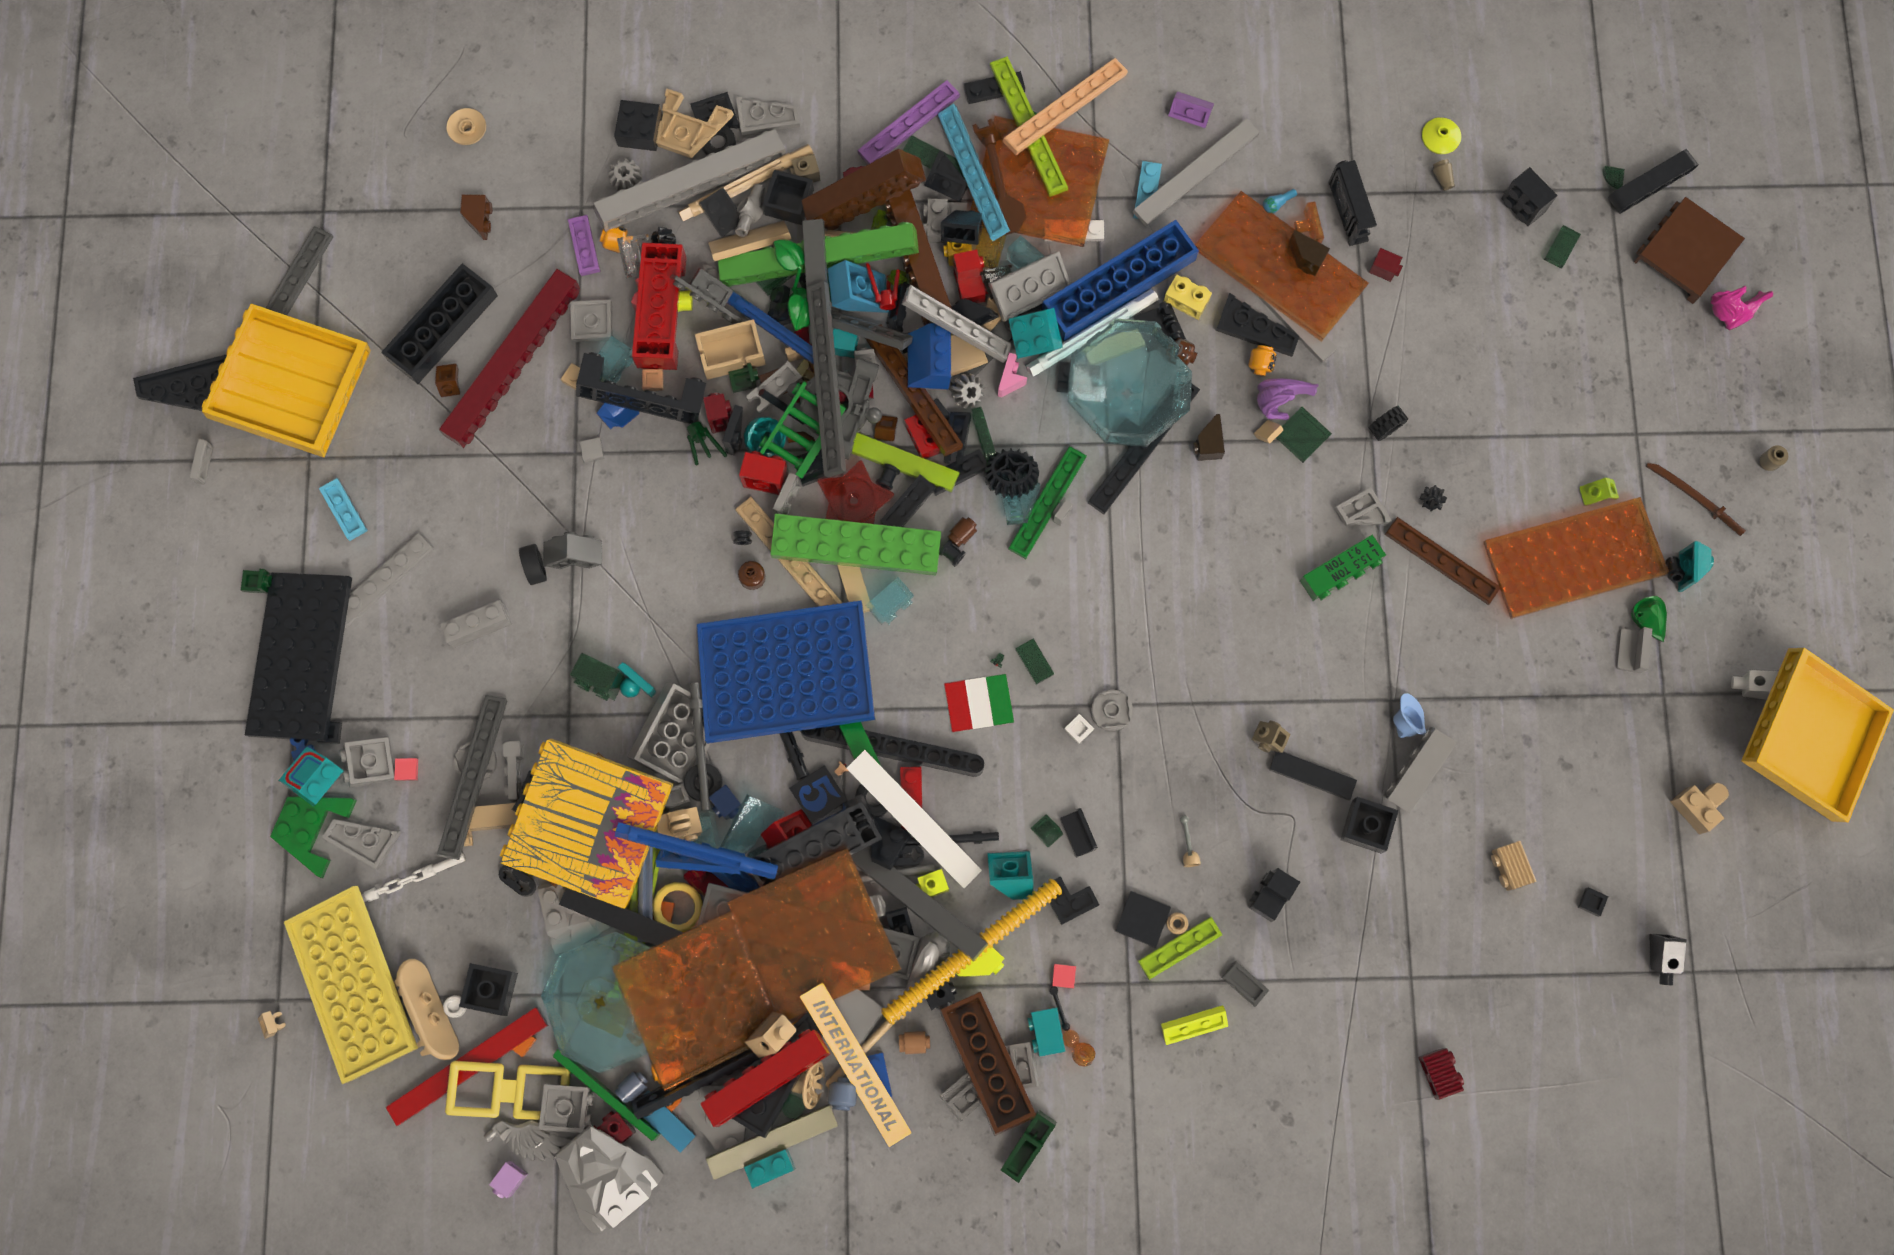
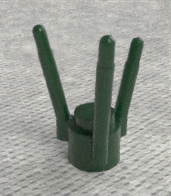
M694 422L687 427L689 433L687 439L690 443L696 466L699 463L694 441L695 443H700L707 457L711 458L709 449L704 441L706 436L724 457H727V453L710 434L708 428L703 427L701 422Z

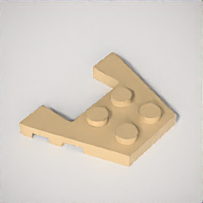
M666 89V100L662 107L663 116L662 121L659 123L656 144L660 148L692 158L734 114L732 110L716 105L708 122L678 113L677 110L684 97L682 93Z

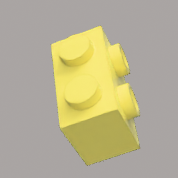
M1176 275L1165 294L1164 301L1167 304L1171 303L1172 307L1199 320L1210 301L1212 292L1205 286H1198L1192 283L1185 276Z

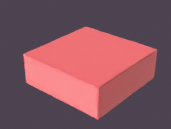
M395 759L394 780H418V759Z
M1054 964L1052 986L1074 989L1076 966Z

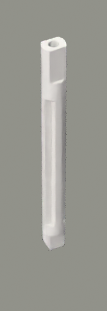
M1152 289L1148 290L1063 342V348L1047 352L1026 365L1029 374L1034 377L1158 301L1157 293Z

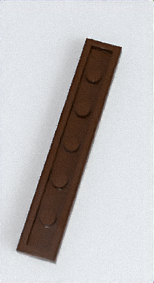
M1398 517L1384 534L1487 605L1492 602L1501 589L1499 585Z

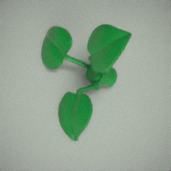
M776 240L773 242L775 257L779 265L788 271L797 269L795 282L791 288L793 292L788 300L789 316L795 331L810 326L807 290L805 288H797L802 271L800 265L805 264V255L803 249L798 244L789 240ZM828 281V285H829V295H830V302H831L830 284H829V281Z

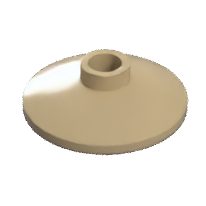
M463 108L457 110L447 121L449 137L460 145L474 144L486 132V121L483 115L475 109Z

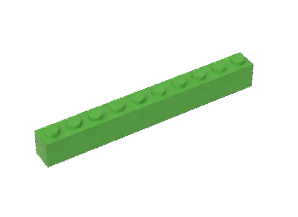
M902 222L892 227L880 226L875 230L863 229L853 234L841 233L836 237L825 236L827 269L844 260L860 264L919 253L917 230L909 222ZM803 240V241H801V243H797V244H798V245L803 249V251H804V240ZM764 247L762 250H753L718 260L719 279L727 287L797 274V269L788 271L779 265L775 257L774 247ZM805 264L800 265L802 268L801 274L806 273Z

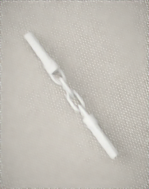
M461 853L460 860L449 858L434 865L430 864L414 871L411 876L389 881L379 889L371 888L365 891L364 894H361L364 902H370L378 899L380 894H389L401 889L407 883L412 881L419 882L432 877L437 872L466 861L465 855ZM422 872L423 877L418 878V876L415 875L417 873ZM397 882L399 886L389 890L387 886Z

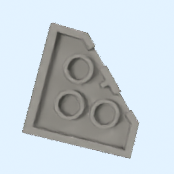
M709 1085L694 1091L689 1096L682 1097L681 1106L717 1152H720L745 1141L746 1127L733 1119L720 1127L712 1126L700 1103L705 1100L704 1097L714 1090L718 1092L724 1086Z

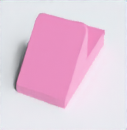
M1009 353L998 389V397H1004L1025 386L1027 383V377L1017 375L1019 362H1016V354Z

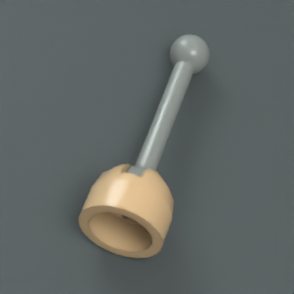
M1184 815L1180 818V821L1184 826L1188 852L1183 856L1184 867L1201 865L1200 857L1191 848L1187 824L1189 818Z

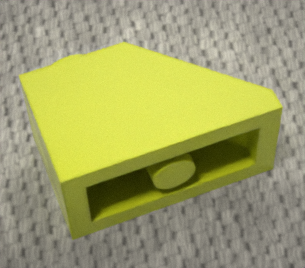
M988 948L986 953L983 952L981 957L978 956L976 961H971V965H966V969H961L960 973H956L958 977L990 976L992 972L996 975L1004 967L1002 961L1005 958L994 948Z

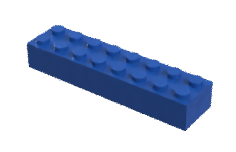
M1174 220L1044 300L1042 311L1054 308L1060 336L1063 342L1196 261L1199 250L1178 221Z

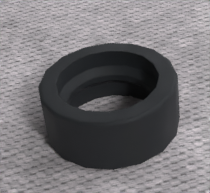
M531 544L519 548L521 564L528 583L535 585L547 581L545 566H543V560L537 545Z

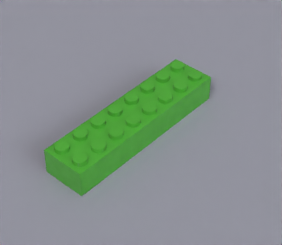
M775 514L771 558L936 576L941 531Z

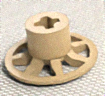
M821 1061L808 1068L807 1072L804 1071L792 1090L794 1093L802 1094L803 1104L807 1109H813L821 1098L822 1093L817 1095L815 1089H823V1085L817 1083L818 1079L825 1077V1070Z

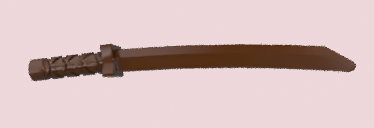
M1646 464L1648 469L1675 485L1714 514L1712 516L1713 519L1718 517L1739 536L1746 531L1724 512L1726 509L1724 506L1719 508L1697 490L1660 465Z

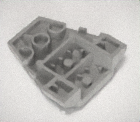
M538 877V893L546 932L550 936L555 955L577 950L583 944L601 935L600 933L611 927L559 905L566 887Z
M592 1125L587 1127L555 1154L579 1219L593 1234L602 1232L607 1227L612 1229L649 1199L651 1190L659 1184L664 1176V1173L650 1157L642 1156L633 1151L632 1147L620 1144L615 1141L614 1137Z

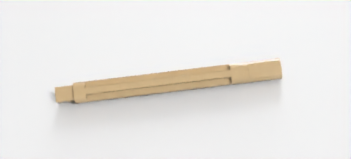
M807 144L723 187L730 198L752 188L753 185L771 178L774 170L784 171L792 167L793 159L813 155L812 148ZM719 189L677 211L681 220L685 221L703 213L704 211L699 203Z

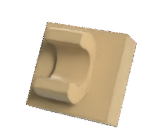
M268 1011L259 1016L258 1021L265 1039L274 1036L277 1030H281L286 1026L285 1023L280 1025L275 1023V1018L281 1017V1012H276L272 1015L271 1011Z

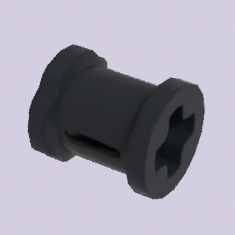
M884 464L883 472L880 478L876 479L875 483L886 490H892L893 481L896 475L900 474V470L890 464Z
M951 540L947 541L939 551V555H944L952 562L954 567L959 564L966 554L965 551H960L956 548Z

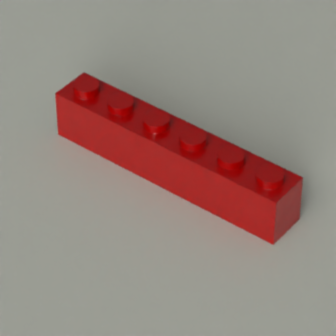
M805 1030L798 1035L799 1039L797 1041L785 1043L780 1049L781 1051L774 1056L773 1054L765 1056L761 1059L762 1063L755 1068L750 1066L742 1072L743 1076L737 1080L732 1078L723 1084L724 1088L720 1091L714 1090L704 1097L705 1100L700 1104L712 1126L720 1127L829 1056L831 1053L818 1031Z

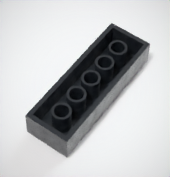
M462 263L381 353L388 362L416 384H419L498 297L497 293L489 283Z

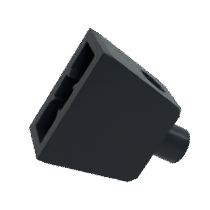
M955 210L941 221V241L972 245L979 244L982 234V213L973 210Z
M1649 934L1650 968L1660 972L1659 984L1672 986L1674 974H1683L1687 939L1673 935Z

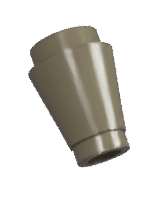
M1445 159L1433 164L1434 169L1432 171L1441 187H1443V190L1446 191L1455 187L1452 163Z

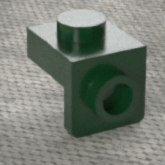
M747 363V368L728 372L733 393L757 387L756 381L759 380L757 368L753 369L751 363Z
M259 569V571L243 570L240 590L248 593H268V589L272 585L271 573L265 569Z

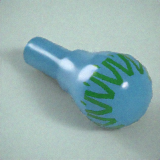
M1292 189L1284 194L1267 197L1262 204L1263 210L1268 214L1276 213L1286 201L1297 196V191Z

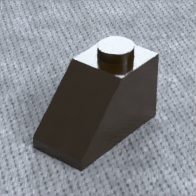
M1294 230L1288 243L1296 265L1304 273L1316 276L1330 248Z
M1216 414L1198 435L1196 442H1193L1194 455L1197 454L1198 461L1222 459L1225 454L1220 414Z

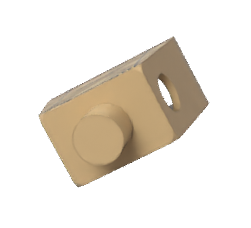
M771 1012L747 1038L745 1043L758 1058L778 1052L796 1032V1028L783 1014Z

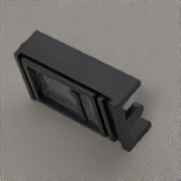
M1344 160L1335 166L1328 184L1330 185L1344 230L1347 231L1346 236H1349L1348 244L1353 246L1368 242V235L1371 234L1368 228L1376 227L1377 223L1356 161L1348 162Z

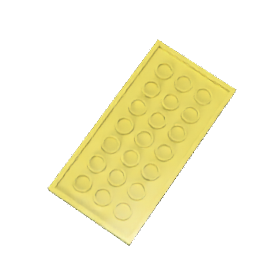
M352 886L284 921L342 1084L355 1080L418 1049L358 886Z

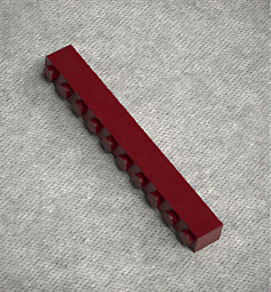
M558 269L555 270L439 428L446 438L462 448L472 442L475 432L485 424L489 413L496 409L499 399L502 395L507 394L510 384L520 376L524 365L531 361L537 347L542 346L545 336L555 328L559 317L566 313L572 299H576L579 295L580 287L575 279Z

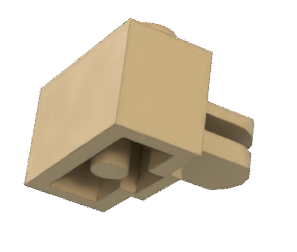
M1720 783L1711 784L1702 792L1693 785L1685 788L1670 802L1700 835L1711 831L1724 819L1716 808L1728 798L1729 792Z
M697 807L662 814L656 832L687 841L697 840L698 836L703 832Z

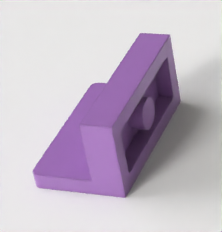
M1177 92L1168 116L1206 128L1214 103Z

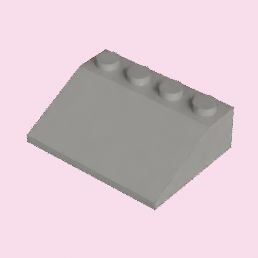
M666 682L627 758L679 784L684 783L687 771L697 764L693 709H690V700L692 698L689 691L674 683ZM701 708L704 748L706 754L711 743L707 744L705 741L703 708Z

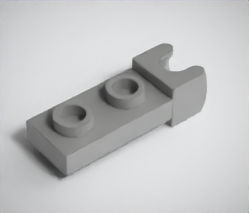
M788 361L760 386L746 396V400L752 402L754 399H759L761 403L757 407V412L761 414L771 404L758 395L761 389H765L779 398L787 391L791 383H797L802 376Z
M520 741L503 742V757L507 759V763L504 765L505 776H508V784L505 785V796L511 802H517L521 796L520 759H524V744H521Z

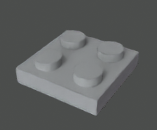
M611 299L570 302L572 342L613 340Z

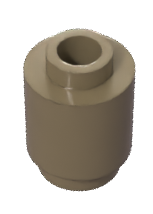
M1778 445L1771 447L1761 455L1760 466L1767 471L1778 469L1788 460L1787 450Z

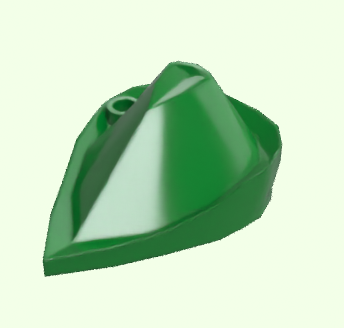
M1658 596L1643 598L1633 606L1631 611L1632 619L1641 629L1644 627L1651 628L1652 637L1664 642L1667 621L1666 605Z

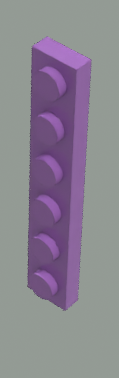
M946 80L858 149V154L867 164L887 155L938 115V113L960 97V93Z

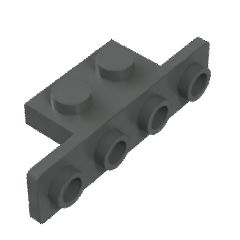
M698 268L689 284L676 275L672 274L670 276L674 280V286L682 291L686 288L691 292L690 296L699 302L701 299L708 303L706 307L716 313L719 310L724 314L723 318L733 324L734 321L742 322L741 318L724 308L733 290L704 270Z

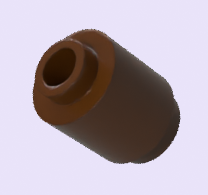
M962 517L949 531L950 534L947 538L959 548L961 545H965L977 532L975 528L977 524L969 517L967 519Z

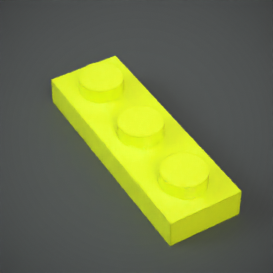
M1223 1005L1161 1024L1163 1039L1166 1045L1228 1027L1226 1010Z

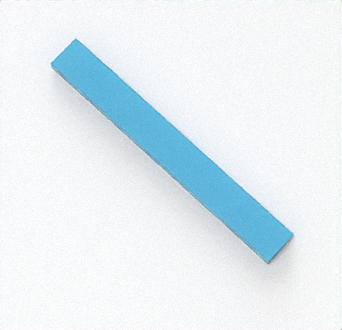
M953 103L938 113V117L978 211L982 213V220L992 241H995L1008 233L1010 229L958 108Z

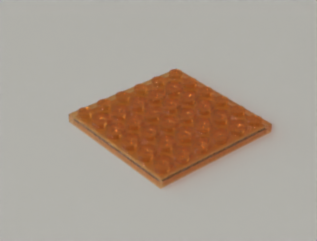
M995 116L993 122L999 129L1002 137L1001 140L996 141L995 148L1007 197H1012L1023 203L1027 216L1021 229L1015 233L1084 247L1108 150L1109 139L1057 128L1047 132L1044 136L1068 186L1067 191L1049 197L1028 149L1025 148L1015 155L1003 143L1004 137L1017 129L1015 121ZM986 148L982 166L995 197L999 200ZM973 199L970 210L979 212Z
M848 848L727 902L775 1012L783 1014L788 1020L808 1012L800 996L822 982L834 1000L901 970L897 957Z
M735 910L724 913L611 966L664 1091L750 1049L745 1043L747 1038L771 1012H777Z

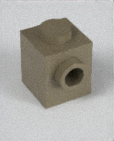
M815 154L792 160L793 167L789 168L790 174L812 179L813 182L821 181Z

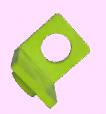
M1605 477L1580 486V492L1586 506L1608 498L1619 499L1613 479Z

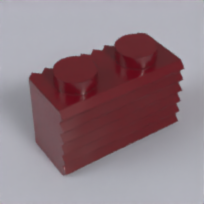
M1441 1048L1418 1057L1436 1100L1464 1091L1462 1087L1464 1085L1463 1077L1460 1072L1455 1070L1453 1065L1456 1063L1455 1057L1447 1048Z

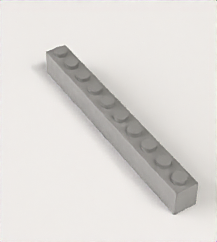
M775 129L762 132L759 136L752 139L747 138L740 144L728 146L717 153H710L703 159L693 160L688 165L680 168H673L666 174L656 175L651 180L639 182L626 190H619L609 197H602L594 202L595 214L606 232L744 176L785 155V147Z

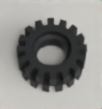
M1396 406L1382 414L1381 417H1378L1368 428L1375 438L1381 441L1403 426L1409 418L1399 406Z

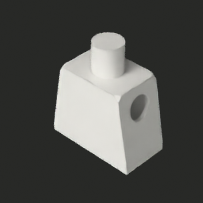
M1749 670L1743 677L1733 676L1731 688L1742 689L1743 697L1767 700L1779 671Z

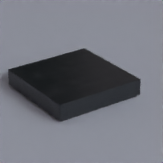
M1130 891L1115 932L1156 948L1171 907Z

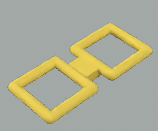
M453 1061L450 1064L445 1113L451 1116L496 1118L499 1115L500 1102L514 1103L513 1117L515 1119L540 1120L541 1111L522 1110L526 1074L561 1076V1085L569 1086L571 1072L565 1067L519 1065L516 1080L503 1079L504 1066L501 1063ZM459 1070L494 1072L491 1108L455 1107Z

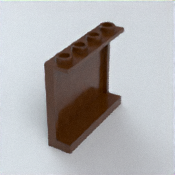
M1685 197L1681 202L1676 201L1669 210L1672 214L1669 217L1665 215L1658 225L1661 228L1658 231L1654 229L1647 240L1650 242L1647 246L1643 244L1635 253L1638 257L1634 263L1636 264L1640 259L1688 292L1690 295L1686 300L1694 304L1745 238Z

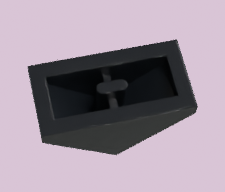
M907 907L885 912L890 929L914 935Z

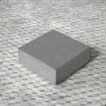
M600 437L580 441L584 463L605 459Z

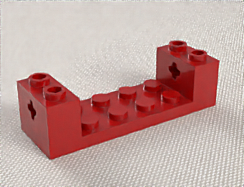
M642 243L632 358L637 368L677 370L679 350L675 342L680 289L673 285L674 280L670 276L672 274L679 278L685 276L687 257L682 244Z

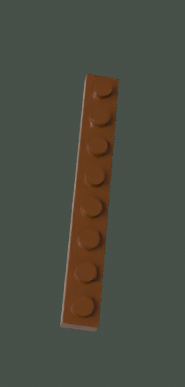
M865 338L944 457L961 450L963 447L962 442L926 389L908 387V363L899 349Z

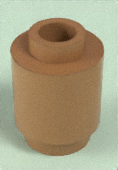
M925 1031L904 1032V1034L899 1035L900 1052H905V1054L926 1053V1049H930V1035H926Z

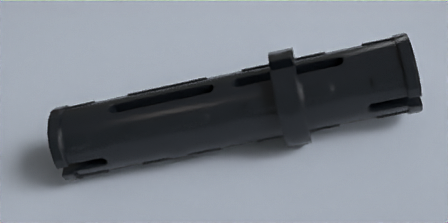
M793 732L779 733L789 757L787 758L788 763H791L797 777L796 779L800 780L809 776L810 774L803 760L804 755L800 753Z

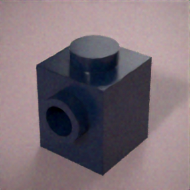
M724 785L709 797L715 805L712 810L719 818L723 816L726 820L729 818L732 820L741 813L740 809L743 806L727 785Z

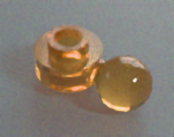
M1066 1031L1063 1034L1064 1045L1074 1049L1072 1053L1074 1062L1083 1067L1091 1065L1096 1055L1094 1048L1088 1043H1080V1038L1076 1031Z

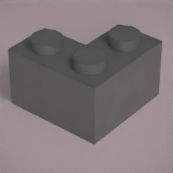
M564 532L562 536H553L551 540L544 542L543 566L563 569L574 565L590 569L602 565V540L594 539V536L591 535L578 536L575 532Z

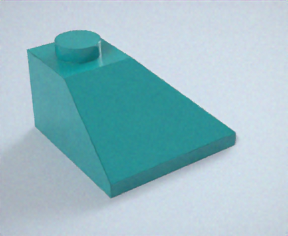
M1694 541L1679 551L1680 566L1684 570L1685 576L1682 581L1678 582V592H1683L1696 584L1713 567L1714 557L1711 556L1712 549L1699 541Z
M1030 851L987 853L990 885L1012 900L1027 899L1028 895H1033V872Z

